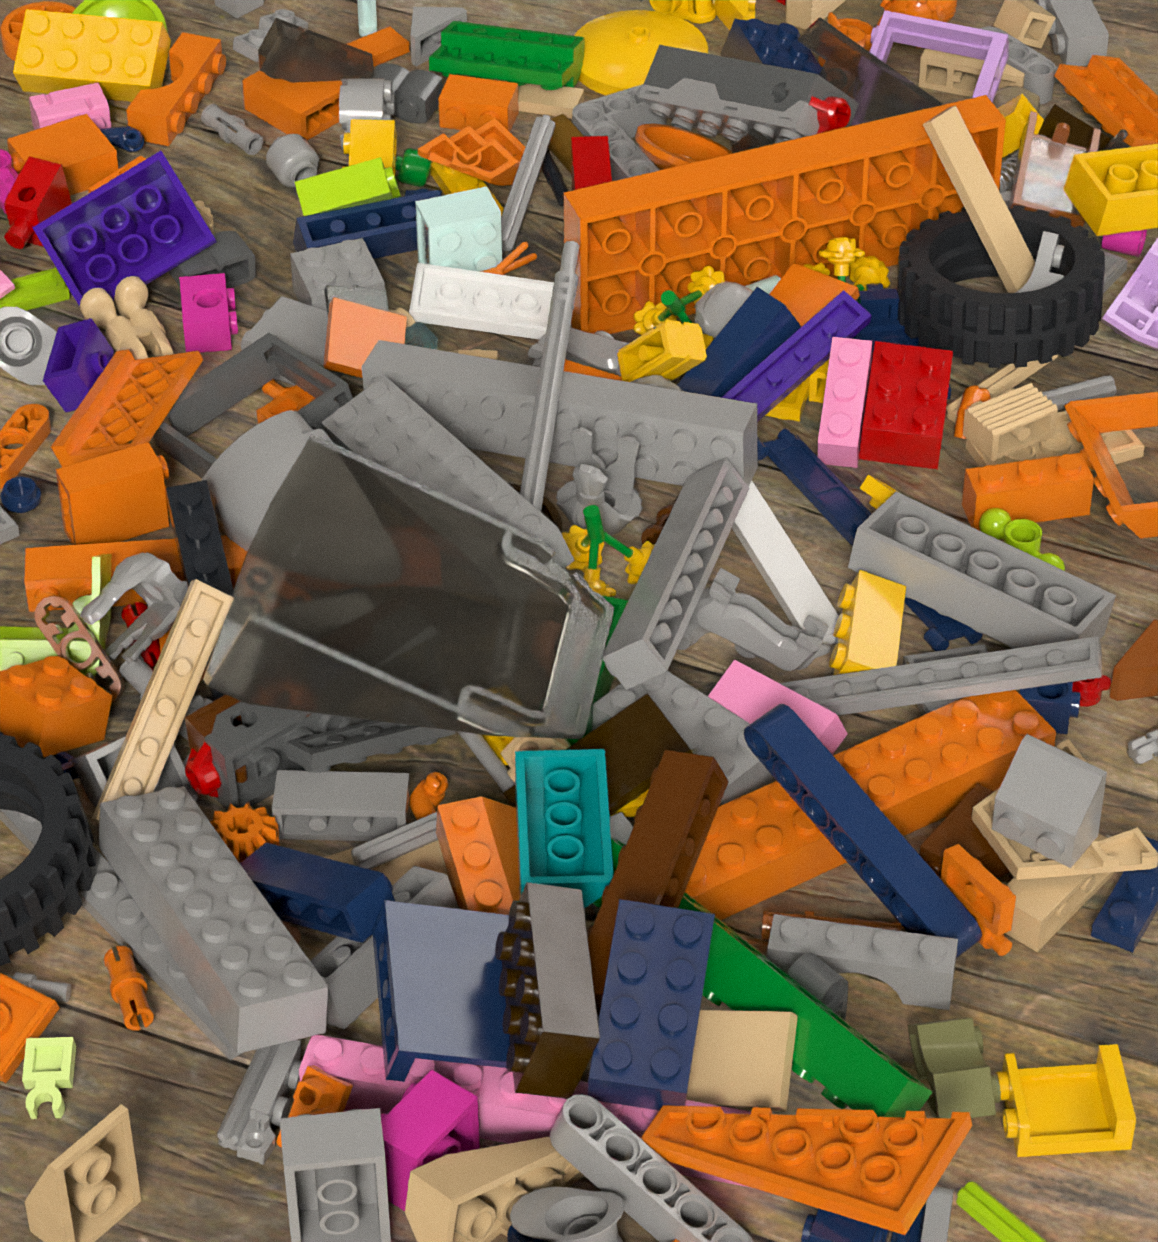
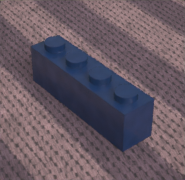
M439 190L298 217L296 218L293 238L295 250L299 252L308 248H318L341 243L345 240L363 238L373 259L418 250L415 201L439 197L441 194ZM426 226V244L428 248V228Z
M267 842L240 863L280 920L363 943L372 935V928L384 900L395 901L392 894V884L384 873Z

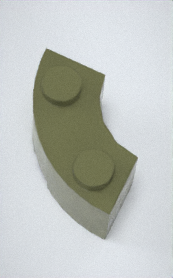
M960 1017L907 1025L918 1080L928 1079L933 1097L928 1098L926 1101L934 1118H951L952 1112H970L971 1118L996 1115L995 1103H1000L1001 1100L1000 1085L996 1074L991 1075L990 1066L985 1063L981 1055L983 1053L982 1033L979 1026H974L973 1018Z

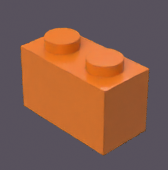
M449 74L438 98L439 126L441 128L462 130L470 125L476 130L495 118L510 132L519 113L518 83Z

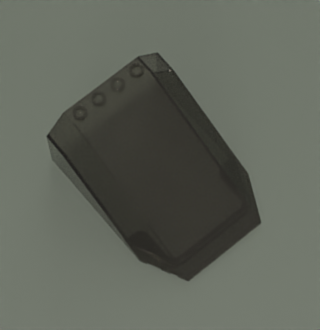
M312 433L272 498L246 553L231 596L234 598L217 637L203 679L207 686L250 705L489 736L582 739L585 735L615 608L601 594L593 591L588 582L579 573L576 572L571 575L553 558L555 551L546 542Z

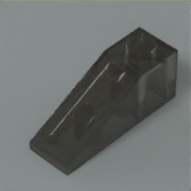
M275 18L258 49L260 71L271 78H281L292 83L340 81L346 78H372L375 74L371 53Z

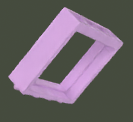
M885 10L880 25L872 29L870 52L865 51L863 54L860 80L855 79L852 84L850 97L857 101L859 106L850 126L867 123L865 120L893 42L985 60L972 98L987 95L993 103L1009 57L1008 34Z

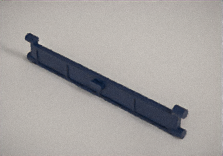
M785 428L781 430L777 440L762 443L757 437L758 460L768 456L853 547L857 528L872 513L790 429ZM905 597L904 603L929 628L924 634V640L934 651L946 650L949 647V641L964 637L970 644H975L982 638L983 634L976 632L971 627L949 616L941 615L936 610L914 599Z

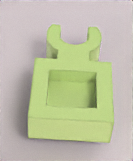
M73 1037L26 1038L22 1082L25 1089H32L26 1097V1108L31 1119H37L38 1107L44 1102H52L55 1118H62L65 1104L59 1088H73L76 1043Z

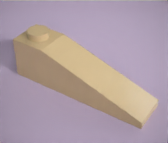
M550 1136L448 1154L410 1171L405 1214L417 1242H491L501 1233L507 1236L508 1230L512 1225L510 1219L512 1207L522 1196L534 1190L547 1187H571L584 1175L552 1146Z

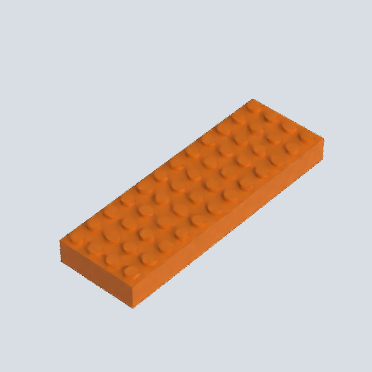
M987 95L564 192V243L574 241L580 246L575 272L578 276V285L571 326L574 329L594 334L597 331L614 334L633 329L637 323L633 315L636 311L642 310L646 302H653L655 306L658 303H662L661 295L667 290L673 291L679 299L690 294L688 284L693 282L691 274L694 271H702L706 266H711L714 272L722 271L725 282H735L743 286L774 275L782 278L793 263L801 266L805 264L815 266L818 263H823L825 268L830 270L829 276L838 279V276L834 275V264L830 263L827 258L819 255L820 250L827 248L829 240L836 237L854 238L856 248L865 251L864 257L875 256L878 260L883 261L886 267L897 265L900 245L903 241H906V236L912 229L920 230V223L928 218L935 221L939 219L940 213L950 211L954 214L961 212L962 207H964L923 124L947 108L956 105L999 190L1006 119ZM694 301L685 305L687 316L696 314Z

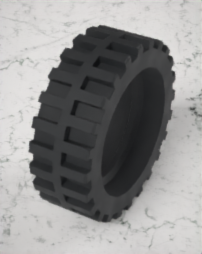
M1013 205V208H1008L1035 262L1043 231L1059 234L1058 244L1065 246L1060 267H1052L1051 273L1064 275V278L1050 286L1021 293H991L973 290L955 283L972 278L1000 276L965 207H962L961 212L954 214L950 211L940 213L938 220L933 221L928 218L920 223V230L912 229L907 234L906 241H903L900 245L897 284L899 323L901 326L905 325V333L911 339L919 337V345L921 347L953 351V356L961 358L963 364L974 365L975 362L989 363L988 367L1000 368V364H1014L1015 368L1027 367V362L1038 360L1040 364L1051 362L1054 355L1059 354L1065 357L1072 354L1074 345L1082 348L1089 342L1090 335L1094 336L1099 329L1105 272L1104 251L1100 250V243L1095 237L1088 238V230L1081 225L1075 228L1071 226L1070 219L1063 216L1059 218L1049 216V211L1042 209L1032 212L1024 210V206Z
M1 735L0 809L26 814L38 820L42 825V830L34 848L25 860L12 872L0 879V966L11 963L9 955L23 948L27 954L40 948L37 940L47 932L55 937L64 928L61 918L67 912L76 915L83 905L78 892L80 890H90L93 876L89 867L96 865V852L93 846L94 838L70 774L64 773L60 761L53 755H49L44 759L40 746L28 742L23 748H20L15 737Z

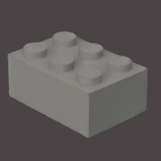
M380 1108L352 1109L346 1112L317 1115L303 1114L297 1117L280 1118L291 1242H391L386 1161Z

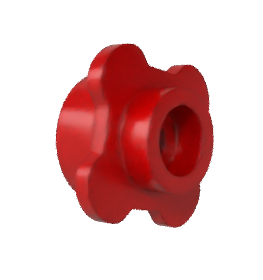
M1102 675L1101 678L1073 681L1072 692H1080L1079 706L1089 707L1096 705L1101 700L1102 691L1111 688V679L1108 676Z

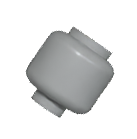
M287 134L278 137L273 141L266 154L268 167L279 182L286 187H296L295 181L317 175L320 159L308 141L299 134Z

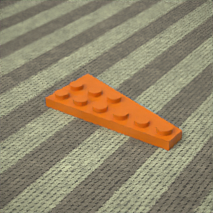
M663 1105L641 1139L668 1162L906 1235L973 1125L970 1112H952L951 1118H926L925 1111H906L905 1117H877L874 1110L797 1108L796 1115L772 1114L771 1108L753 1107L751 1114L724 1113L721 1107Z

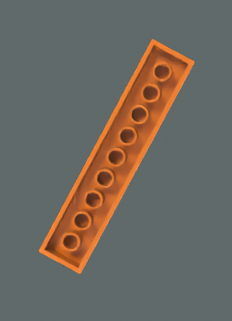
M1016 690L963 697L833 756L896 829L905 836L947 817L977 784L996 791L1000 788L1018 747L1026 734L1055 747L1056 730ZM775 781L718 807L685 892L712 914H715L718 919L723 920L843 865L847 861L778 781Z

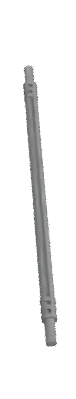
M574 241L564 243L560 271L555 274L520 489V494L540 512L578 285V276L575 272L580 246ZM527 598L510 611L501 605L488 682L490 690H500L506 687L510 692L513 691ZM501 694L496 695L490 702L492 706H498L503 703L501 701Z

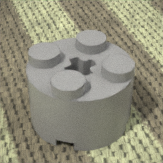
M346 78L341 80L339 124H342V129H345V132H350L351 119L392 120L391 115H395V94L392 93V80H386L385 78ZM340 135V142H341L342 151H343V138H344V135Z

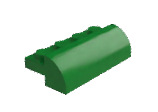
M452 21L441 32V46L429 57V71L441 72L446 77L449 74L490 80H506L507 82L518 83V86L526 85L527 83L536 84L545 90H557L563 86L574 88L582 69L585 37Z

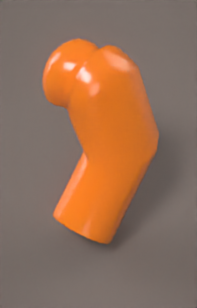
M973 385L964 390L957 413L954 437L967 439L963 435L965 410L975 402H985L991 399L990 392L986 388H979L978 385Z
M431 772L427 775L426 780H422L411 793L409 805L416 820L437 812V805L444 799L445 791L449 786L448 780L443 774Z

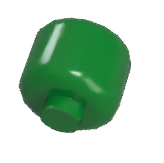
M407 148L402 157L397 155L396 158L398 181L403 184L422 187L428 179L432 161L417 155L418 150Z

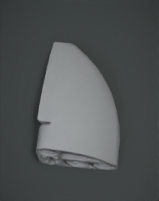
M284 411L251 428L219 456L201 480H207L214 511L217 515V522L221 531L245 551L269 565L311 580L358 588H378L402 578L400 557L395 544L356 475L323 429L313 430L297 411Z

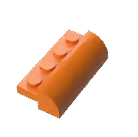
M1092 55L1087 67L1059 65L1054 77L1065 87L1064 91L1075 97L1083 105L1082 109L1094 116L1102 124L1101 128L1120 142L1121 148L1158 144V95L1120 58Z

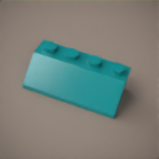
M605 749L515 751V800L520 897L527 882L582 890L583 906L585 908L603 895L605 887L611 883L614 876Z

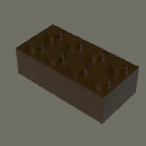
M527 882L519 901L514 900L509 911L508 927L505 932H499L495 946L496 959L502 960L503 969L499 980V994L506 999L502 1026L504 1034H509L510 1039L506 1067L508 1072H513L515 1093L568 1099L573 1096L600 1039L582 890Z

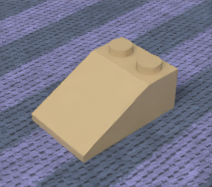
M122 1104L50 1163L24 1201L30 1232L43 1242H95L141 1202L129 1111Z

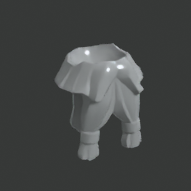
M583 427L574 428L570 435L575 452L576 468L573 471L574 480L567 482L557 491L556 504L563 511L572 526L577 525L582 529H587L583 514L584 508L589 505L598 506L604 531L613 536L626 527L630 521L637 518L643 509L641 506L642 499L634 488L636 482L635 463L639 442L634 437H621L616 444L619 451L617 459L606 466L600 457L593 453L592 432Z
M142 552L125 558L115 568L111 581L101 590L99 596L83 608L80 614L87 624H94L106 615L113 604L131 588L146 601L148 608L105 650L111 661H114L123 649H128L122 655V658L126 662L132 663L140 656L143 650L145 651L150 646L152 641L161 638L172 627L187 592V581H180L171 571L168 562L148 552Z

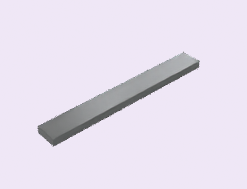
M1099 636L780 684L837 715H845L1101 678L1102 648Z

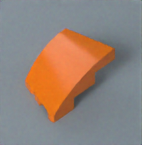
M493 118L476 130L469 125L450 138L442 133L418 148L417 155L488 183L507 186L513 184L525 146L497 119Z

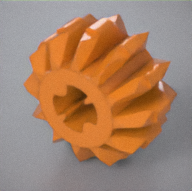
M248 801L243 808H236L230 803L227 812L214 811V816L210 823L239 863L243 862L265 842L280 846L278 824L275 817L269 816L265 807L253 810Z

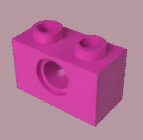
M225 273L179 277L186 352L199 351V353L232 350L231 335L238 334L234 288H226Z

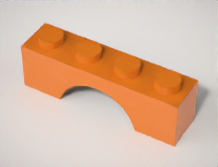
M182 32L169 50L171 80L174 82L160 88L140 90L126 109L128 126L139 130L144 137V142L170 146L177 134L182 133L186 121L191 114L196 113L200 101L205 94L210 93L212 84L225 70L226 56L222 54L221 39Z

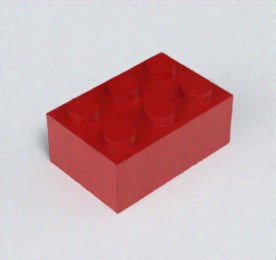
M875 341L859 460L938 470L953 351Z

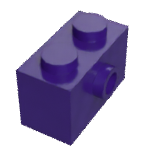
M92 318L58 327L42 380L65 413L75 411L112 359L114 350Z

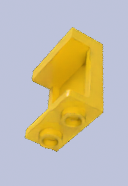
M1118 1044L1099 1045L1096 1064L1018 1069L1015 1054H1004L1002 1071L995 1072L1000 1085L1001 1100H1005L1006 1109L1003 1110L1004 1134L1006 1138H1013L1017 1157L1131 1150L1136 1116Z

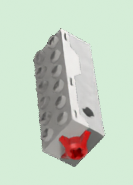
M659 45L638 98L651 105L649 111L664 118H671V125L688 131L696 128L700 133L710 137H716L717 133H720L725 138L741 143L744 138L759 147L849 127L859 106L857 101L815 73Z

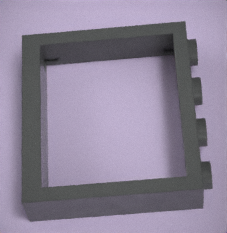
M267 333L186 387L165 417V419L168 417L170 424L163 421L154 434L153 439L158 448L200 478H203L217 458L187 437L279 374L316 398L297 411L313 430L323 429L326 432L321 422L352 400L353 397L347 382L274 335ZM270 349V357L266 359L264 352Z

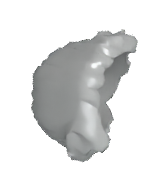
M727 281L716 284L707 291L694 306L696 309L695 323L699 324L700 328H702V334L716 338L753 291L741 284Z

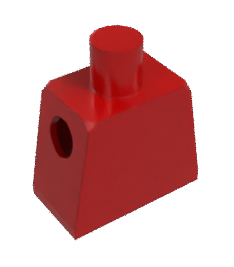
M31 156L26 160L4 203L10 225L4 238L10 246L22 249L26 243L44 247L32 227L72 204L62 164Z

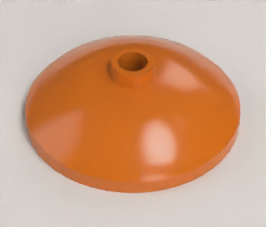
M652 123L638 126L635 133V140L639 148L661 170L733 154L732 151L707 137L674 126Z

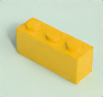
M859 570L851 585L845 583L837 606L842 608V613L837 619L833 636L838 638V643L835 645L829 661V667L834 668L833 675L897 666L906 586Z

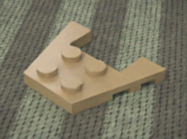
M1069 739L1056 746V748L1086 762ZM999 788L973 807L972 821L1016 880L1146 870L1156 868L1158 865L1157 851L1138 827L1100 841L1094 840L1076 863L1069 868L992 830L995 797Z

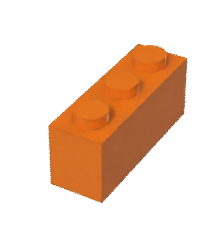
M1082 453L965 469L962 507L970 526L981 531L979 521L982 514L991 508L1005 510L1012 521L1028 519L1035 523L1090 515L1094 477Z

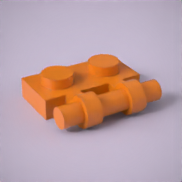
M959 844L945 849L940 879L977 921L982 933L981 940L978 943L985 949L992 948L999 956L1006 955L1012 948V942L1004 936V933L1012 929L1016 895Z

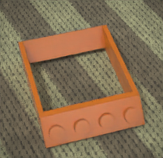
M1158 392L1070 401L1064 405L1071 419L1067 423V427L1074 438L1083 444L1084 448L1080 450V453L1083 454L1089 468L1095 470L1097 474L1094 477V484L1105 498L1108 497L1110 504L1106 506V509L1113 521L1118 526L1125 524L1140 539L1158 537V502L1134 504L1100 434L1157 427Z

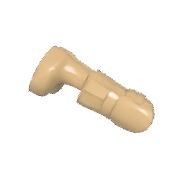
M130 276L121 280L115 290L114 302L103 288H93L83 295L79 305L80 311L86 320L92 318L97 327L106 330L104 336L115 352L129 349L135 360L148 358L147 351H151L154 357L174 354L172 346L166 337L164 326L151 310L144 309L148 299V288L139 277Z

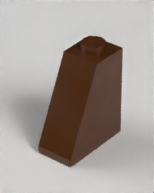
M977 784L920 846L919 855L939 878H941L944 850L956 844H959L971 856L978 859L996 878L1011 873L972 821L973 807L994 791Z

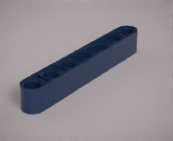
M778 704L744 729V739L752 753L892 915L901 922V925L907 932L958 939L956 958L981 940V929L975 918L789 706Z

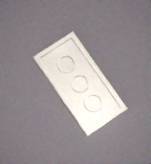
M417 263L409 314L415 322L540 340L547 330L554 282Z

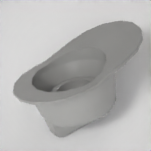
M19 307L0 308V368L26 384L45 385L42 380L57 332L28 311Z
M547 1187L534 1190L522 1196L513 1205L510 1219L512 1226L521 1234L549 1240V1242L557 1240H567L570 1242H618L617 1221L622 1217L625 1206L622 1198L612 1192L587 1191L569 1187Z

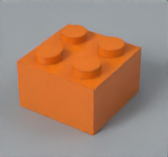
M49 656L44 660L25 665H14L9 669L0 671V732L4 735L15 737L17 744L21 748L28 742L40 746L44 757L103 741L105 739L112 695L97 685L93 679L86 677L70 665L66 659L59 656Z

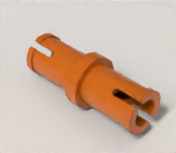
M116 946L120 961H116L112 948L104 956V963L111 978L110 993L112 999L119 1003L124 1025L127 1029L139 1031L141 1028L137 1019L138 1015H141L145 1028L154 1019L146 997L147 983L145 977L137 971L132 950L126 946Z

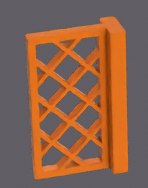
M129 349L116 351L51 446L61 466L65 467L150 442L202 363L203 358L199 351L138 360L134 359Z

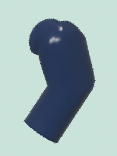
M130 126L100 129L113 146L115 145L129 153L139 151L144 145V137L141 132Z

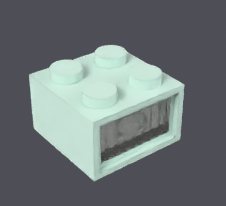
M487 186L415 201L419 263L480 272L496 267L502 261L501 211Z

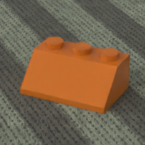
M482 796L437 805L436 835L459 909L509 915L512 902L514 900L519 901L520 899L516 808Z

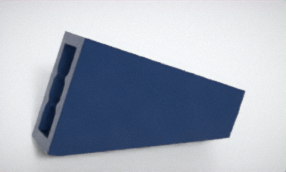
M756 287L707 347L705 361L690 369L677 386L684 392L721 398L802 326L783 303L759 287Z

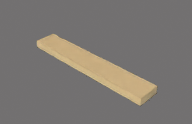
M956 105L925 122L923 126L1007 292L1015 293L1030 279L1035 261Z
M197 579L190 582L93 813L92 821L100 824V803L117 800L123 796H137L154 792L233 602V597Z

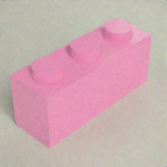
M832 337L818 436V458L825 465L858 467L872 365V341Z
M735 659L708 695L709 698L750 724L778 704H785L801 718L832 755L848 734L836 713Z

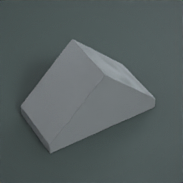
M413 7L410 38L411 61L414 66L428 61L429 57L441 46V32L452 21L467 22V10L461 7Z

